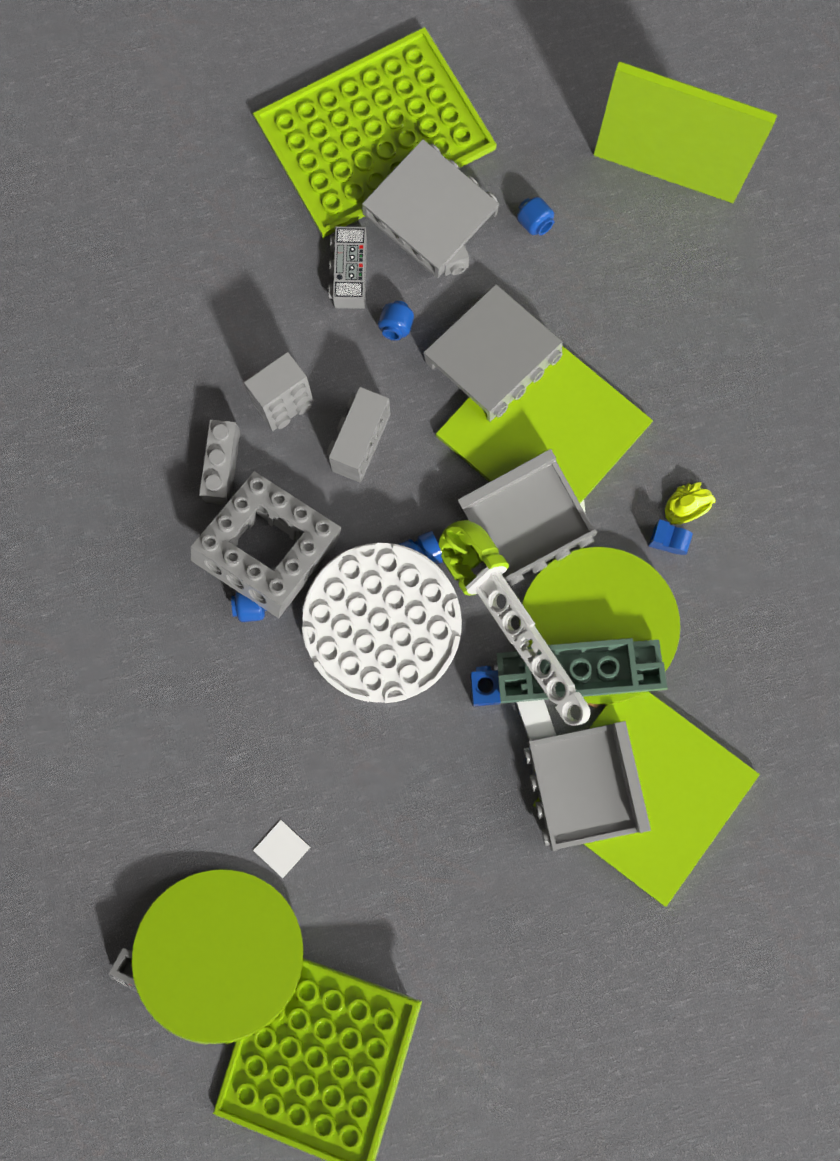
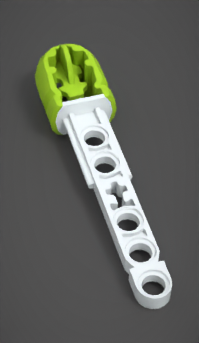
M464 520L449 525L440 536L439 547L442 552L441 557L453 578L459 581V587L464 595L478 594L550 701L557 704L555 708L562 719L569 725L585 723L589 719L590 708L580 692H576L574 683L502 576L509 565L505 558L499 554V549L488 533L476 523ZM484 561L487 567L479 572L477 576L473 574L471 568L474 569L480 562ZM500 594H503L506 599V604L502 609L497 605V597ZM515 615L519 617L521 623L518 630H514L511 626V619ZM528 640H533V643L531 645L532 649L528 650ZM544 659L550 664V671L546 675L540 669V664ZM558 682H562L565 686L566 691L563 697H559L555 692V686ZM574 704L581 710V716L578 720L573 719L570 714V709Z

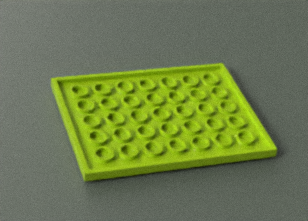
M425 27L253 113L255 121L323 238L334 233L336 227H346L365 217L363 215L362 203L422 140H425L429 145L434 144L440 150L443 157L454 161L459 168L496 150L494 139Z

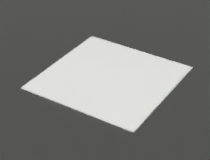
M280 820L253 851L284 878L310 849V846Z

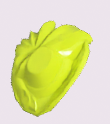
M701 482L692 485L688 483L687 485L677 487V490L666 503L665 518L671 524L680 525L704 515L711 509L712 504L715 503V498L711 491L700 488Z

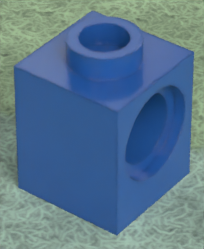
M491 666L476 667V672H471L470 674L473 706L499 705L501 699L498 670H492ZM481 679L491 681L493 687L490 692L483 693L478 689L477 684Z

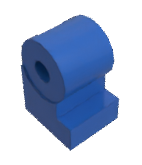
M659 519L654 526L649 547L674 554L686 555L693 533Z

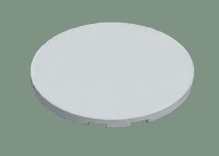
M365 544L336 556L315 577L305 598L302 633L305 647L314 662V666L336 689L362 701L398 702L425 691L448 669L460 642L462 630L461 608L450 580L427 556L399 544Z

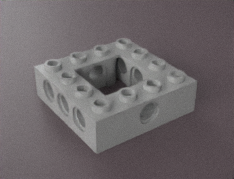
M254 471L191 546V561L279 618L339 540L341 527ZM256 514L267 520L270 526L275 525L289 534V538L293 541L294 539L298 540L274 571L236 547L243 533L254 525Z

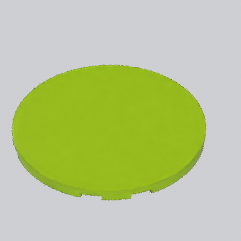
M589 547L571 551L570 555L559 561L555 559L536 576L528 588L522 603L547 645L633 638V642L659 640L665 672L669 668L678 647L680 616L670 587L650 564L623 550L607 547ZM528 640L529 646L527 647H531L533 640ZM644 692L584 696L583 698L587 704L608 705L627 701Z
M210 870L197 873L168 888L156 899L142 919L136 933L132 952V971L135 986L147 1011L163 1028L172 1034L201 1044L239 1041L269 1025L282 1012L293 996L303 965L301 929L286 899L264 880L251 874L234 870Z

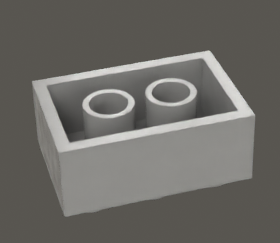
M288 352L244 382L255 409L272 431L277 428L282 429L286 427L292 417L298 413L300 415L304 414L311 408V404L314 403L307 376Z
M359 387L357 394L353 393L350 397L347 407L350 410L346 418H341L337 428V432L340 433L336 441H331L327 455L329 456V462L334 473L361 483L391 414L389 398Z

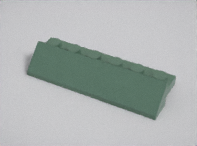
M633 638L548 645L574 683L576 692H580L582 697L667 690L664 662H662L659 640L633 642ZM518 651L497 653L501 703L549 699ZM546 659L542 660L540 664L541 672L545 675L550 671V664ZM558 682L555 686V692L559 697H563L566 691L565 686L562 682Z

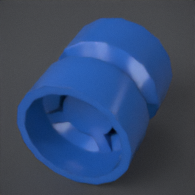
M432 531L419 535L415 542L409 539L399 543V545L422 553L436 565L443 563L442 552Z

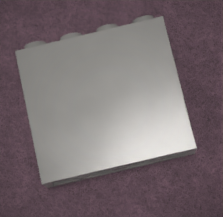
M422 140L362 203L364 216L434 276L439 278L445 271V265L491 215L494 217L497 215L499 203L492 193L482 190L473 177L462 173L454 161L443 157L440 150L434 144L429 145L425 140Z
M495 285L424 352L426 364L431 369L437 367L487 413V419L491 422L496 416L500 417L506 412L510 402L521 398L526 391V387L532 381L534 383L537 382L550 364L555 365L560 360L563 342L498 285Z
M551 449L458 499L468 520L480 525L488 533L499 549V554L507 561L509 567L502 576L510 586L524 579L523 574L532 570L533 573H537L546 568V562L554 557L559 561L570 555L569 549L577 545L583 548L594 542L593 536L597 534L596 529L592 527L560 469Z
M626 721L527 742L528 747L524 748L526 763L532 764L534 773L530 775L531 787L533 791H538L540 800L535 802L538 818L544 819L546 828L541 830L545 846H550L551 851L632 833L651 831Z

